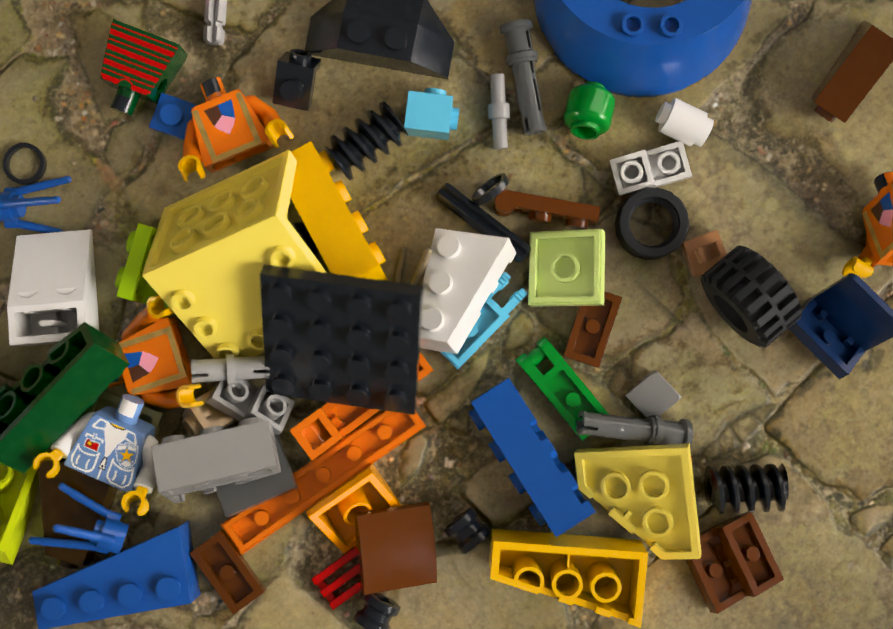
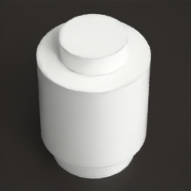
M674 98L671 103L665 101L655 118V122L659 123L658 132L677 141H683V144L688 146L694 144L701 147L708 138L714 124V120L708 118L706 112L677 98Z

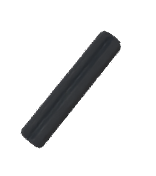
M450 183L444 184L436 195L437 200L480 234L509 238L517 253L514 257L516 262H522L531 250L530 245L481 207L477 206Z

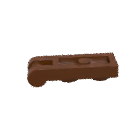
M503 190L495 197L493 203L494 212L500 217H508L513 212L528 214L529 220L533 222L550 224L551 219L566 221V227L577 230L587 229L588 225L594 226L598 222L601 208L595 205L510 190Z

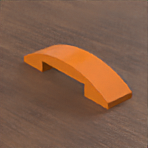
M421 352L418 382L434 371ZM328 402L289 431L312 461L380 410Z

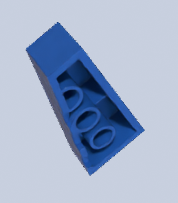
M509 378L504 379L470 401L474 409L468 412L479 431L484 428L488 429L494 439L488 444L500 463L507 460L514 472L508 475L520 495L527 491L534 503L528 509L540 527L547 523L555 537H558L596 512L590 502L582 497L576 480L564 463L558 459L554 446L543 430H540L537 420Z
M189 521L33 591L38 629H48L191 604L201 595L196 562L189 554L194 550Z

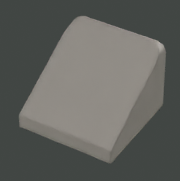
M651 370L625 395L646 418L651 415L660 416L682 398L656 370Z

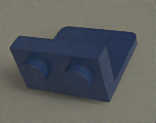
M849 273L807 299L801 307L802 317L788 328L838 379L849 375L867 350L893 337V309L858 275Z

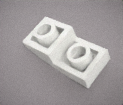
M683 141L648 151L644 149L609 160L619 196L635 193L645 188H655L692 178Z

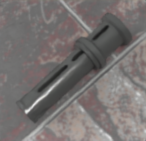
M529 19L511 21L499 27L500 33L505 35L508 52L505 61L508 67L512 68L524 136L536 135L547 131L535 72L538 53L533 50L530 29L533 25Z
M581 410L578 413V418H583V420H576V432L578 435L640 441L645 446L690 443L691 447L693 440V426L688 419H680L678 422L662 420L659 415H651L646 419Z

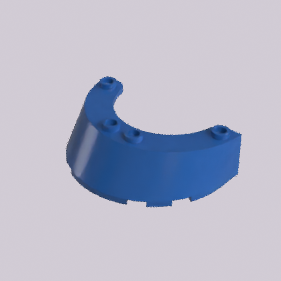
M533 0L542 33L544 32L554 50V54L573 74L577 73L589 82L601 83L612 94L638 98L663 96L684 90L686 87L712 73L728 57L737 44L744 30L752 0H685L671 6L648 8L631 5L620 0Z

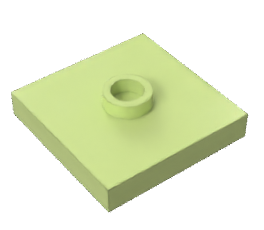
M603 229L530 232L529 306L604 305L605 231Z

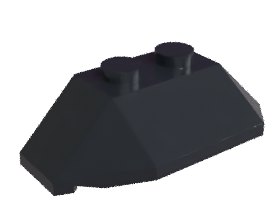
M331 0L311 16L305 50L311 52L313 56L448 79L454 41L428 0Z

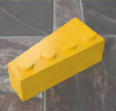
M312 141L293 150L291 153L297 160L290 198L330 273L388 281L380 266L386 260L375 241L370 244L367 243L363 233L369 229L358 210L353 213L350 212L346 202L352 200L342 180L334 183L329 174L335 168L326 151L323 150L318 153Z
M491 529L488 564L490 579L535 594L542 593L557 598L559 602L571 606L573 604L594 610L596 614L608 618L612 616L622 619L630 625L641 628L648 552L641 540L561 534L555 537L553 533Z

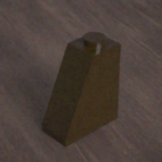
M61 458L59 461L60 471L58 475L54 478H47L46 474L52 469L54 462L44 461L38 469L44 537L90 541L53 531L55 524L93 531L97 519L102 521L106 519L59 490L58 485L65 483L111 510L118 488L65 466L66 459ZM45 546V555L56 558L58 565L69 569H78L79 566L83 567L92 562L97 552L93 550Z

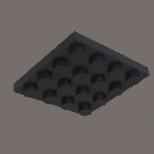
M271 265L263 266L260 273L264 358L265 367L270 368V370H265V372H270V379H266V389L268 390L266 394L273 393L280 396L415 414L424 286Z

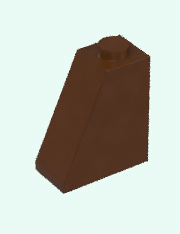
M864 20L811 97L813 102L817 104L814 111L831 123L836 118L845 123L893 62V38Z

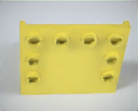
M290 150L177 201L163 210L142 277L214 359L226 358V354H234V357H249L264 353L260 273L264 265L327 273L287 219L297 160Z

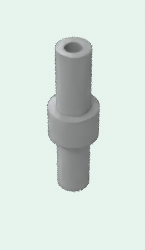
M491 74V104H488V120L492 121L493 149H507V120L510 119V104L506 103L505 74Z

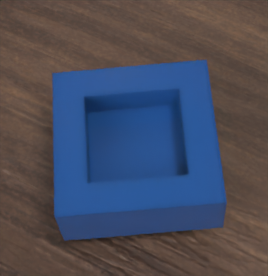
M161 93L149 127L154 131L184 141L187 123L193 118L191 109L197 105Z

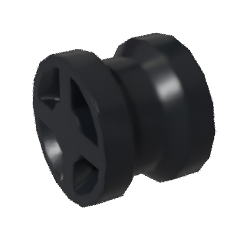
M470 507L456 517L444 529V532L448 537H454L458 542L460 552L466 554L481 543L490 534L491 529L487 524L480 523L477 519V512L473 507Z
M373 593L365 595V605L363 609L357 611L354 617L355 622L365 629H390L389 622L392 617L398 615L401 607L383 594Z

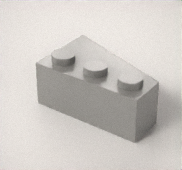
M253 417L238 422L239 426L224 430L223 426H212L202 429L200 431L201 435L185 438V435H172L163 438L162 444L151 446L158 493L174 504L185 501L184 494L203 490V494L207 495L217 492V486L234 482L235 485H240L280 473L281 468L273 427L268 420L262 421L260 417Z

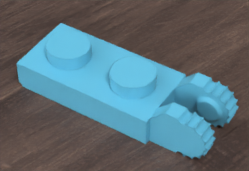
M507 272L500 276L497 288L494 293H490L480 310V317L458 354L440 352L457 369L510 317L509 313L528 294L523 288L517 290L503 308L492 299L499 290H502L509 283L511 276Z

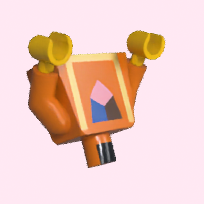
M211 78L200 84L206 102L191 109L193 118L186 126L183 158L178 162V169L184 182H188L189 174L197 171L200 179L206 177L202 162L207 170L214 173L272 148H278L277 139L282 135H288L290 139H293L294 136L285 121L267 103L255 95L245 96L240 89L226 93L221 78Z
M893 172L883 173L874 180L878 195L863 208L862 212L866 228V246L858 258L854 256L848 260L842 270L843 276L854 273L862 279V277L867 278L872 275L875 265L893 266Z
M159 295L150 297L147 301V307L140 311L122 332L121 341L118 343L129 365L124 369L123 374L107 388L125 383L128 394L139 395L145 404L166 409L202 406L204 401L197 402L194 398V390L201 388V384H192L191 362L177 319L169 317L162 319L175 313L170 308H165L164 301Z

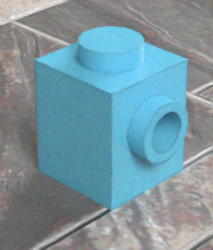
M426 88L424 92L408 91L404 123L408 136L449 140L450 130L457 131L460 109L453 108V96L446 95L447 92L438 88Z

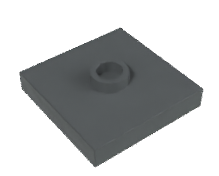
M274 434L281 472L240 485H235L234 482L217 486V494L225 517L230 518L298 488L277 434Z

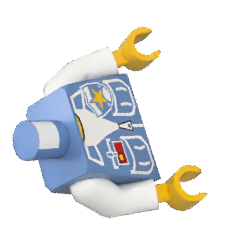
M123 394L117 409L106 406L97 412H87L73 422L52 444L51 453H41L35 458L33 462L35 471L40 468L44 461H53L54 465L48 471L46 477L54 478L60 471L59 461L61 458L66 459L65 466L127 492L121 501L122 509L126 513L134 500H141L137 514L139 516L145 515L149 510V503L145 497L147 494L152 493L156 483L151 446L159 444L154 437L155 426L139 419L145 402L137 396Z

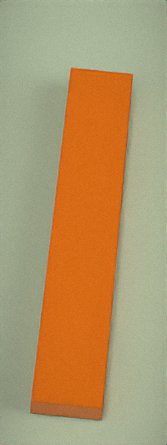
M383 410L314 460L294 472L293 475L298 486L297 489L234 515L220 525L239 553L243 555L426 427L416 410L414 415Z

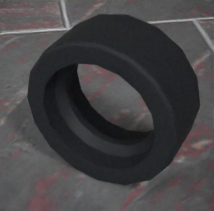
M658 187L645 188L632 194L619 208L615 219L616 237L622 248L632 256L644 260L660 259L676 251L686 239L689 229L688 212L683 202L671 191ZM644 203L660 204L672 216V233L660 245L648 246L642 244L631 232L630 219L632 213Z

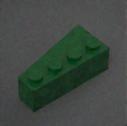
M84 322L48 350L47 360L41 364L32 362L23 369V377L11 387L5 383L0 387V463L24 474L33 465L35 458L39 454L45 453L71 424L96 402L98 396L123 374L129 362L117 341Z

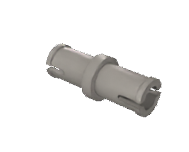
M226 354V358L191 359L192 384L227 381L228 385L235 384V380L270 379V372H265V370H270V368L265 367L264 356L234 357V354Z

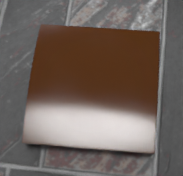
M428 502L355 513L356 548L360 554V587L364 595L437 583L435 537L431 507Z
M748 511L699 533L701 558L685 559L710 613L718 614L747 596L756 597L784 580L753 513Z

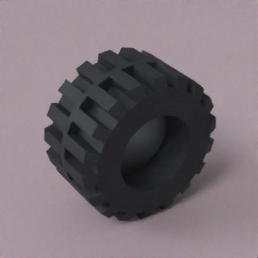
M736 246L701 276L704 292L718 314L742 338L758 347L766 348L802 317V308L799 300L783 275L763 256L745 246Z

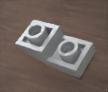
M235 380V384L228 385L227 381H217L206 401L207 404L239 421L253 417H260L262 421L268 420L273 427L274 434L277 435L282 433L295 405V402L286 396L273 393L266 394L268 391L266 383L258 388L247 380Z

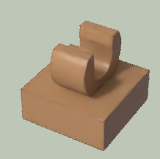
M717 229L683 242L680 245L693 278L703 275L727 255Z

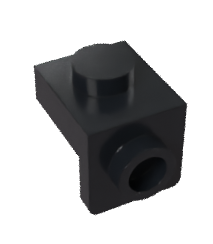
M291 49L290 52H285L277 62L272 103L309 111L312 104L316 72L320 68L321 59L312 57L311 52L302 49Z

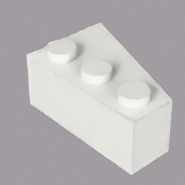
M436 228L431 246L432 254L428 261L422 284L424 289L420 347L422 349L458 354L480 317V310L490 293H494L504 269L508 263L513 261L517 253L510 239L506 237Z

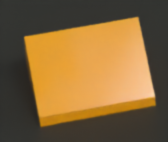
M371 464L311 506L306 511V514L345 554L356 546V512L402 505L374 464Z

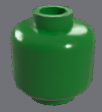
M594 81L574 87L569 92L564 112L565 125L574 136L580 139L593 140L598 138L599 135L605 134L611 127L615 108L614 96L605 89L604 85Z

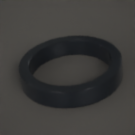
M18 143L9 148L4 155V172L9 179L18 184L29 185L36 183L43 177L46 171L47 162L45 155L38 147L32 144ZM20 149H33L40 159L38 172L29 179H17L10 170L11 157Z
M505 173L492 177L474 192L471 199L477 206L489 202L507 187L510 181Z

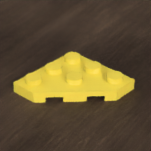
M690 443L577 449L574 452L578 489L589 499L594 498L609 511L608 515L629 533L633 534L634 532L650 546V550L661 560L701 558L702 552Z

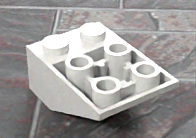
M91 229L16 236L7 303L10 346L57 344L84 322L99 330L93 234Z

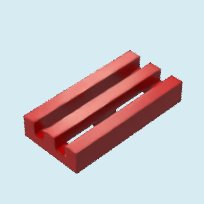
M356 546L311 579L320 588V593L323 597L327 598L332 610L362 590L360 580H358L338 596H335L333 593L334 590L360 572V562L329 585L324 580L359 554Z

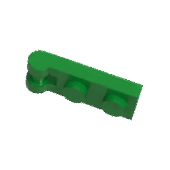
M543 336L535 343L537 347L527 355L522 353L515 361L580 440L583 441L589 435L577 434L576 420H583V418H578V413L581 410L607 415L609 413L553 345ZM547 358L553 367L542 374L536 366Z

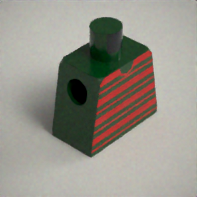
M113 19L101 70V79L109 86L117 89L110 108L132 117L139 98L157 104L161 93H166L188 54L180 44Z

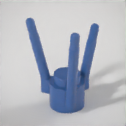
M65 176L21 187L5 188L4 192H0V222H4L5 228H21L40 233L63 232L59 228L19 219V217L25 216L27 206L58 204L61 202L59 196L24 198L22 195L70 183L72 178Z
M60 483L58 485L59 490L106 518L105 521L97 519L93 531L60 524L53 526V531L90 541L32 536L29 537L28 543L50 547L93 550L108 554V552L119 554L129 524L120 522L122 514L111 511L65 483Z

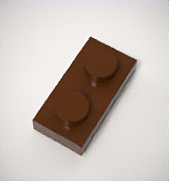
M604 291V305L578 306L562 356L599 368L622 297Z
M223 529L189 553L233 615L266 591L262 582Z

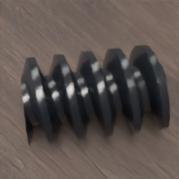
M384 101L379 103L381 115H378L373 110L367 111L368 124L360 118L354 120L357 132L345 126L342 128L343 141L335 135L330 136L332 148L326 147V149L349 180L353 179L352 166L364 172L366 170L363 161L365 157L373 163H377L375 150L379 149L384 154L389 155L388 142L392 141L400 147L402 146L400 133L403 132L408 136L394 111Z
M752 464L748 470L744 465H737L734 470L729 466H721L717 472L715 467L707 466L704 475L706 501L708 505L715 503L719 514L724 513L726 503H730L733 513H739L741 502H745L749 513H754L756 502H760L764 512H769L771 501H775L778 511L782 512L785 510L786 500L789 496L786 468L783 464L778 468L775 464H766L762 469L760 465Z

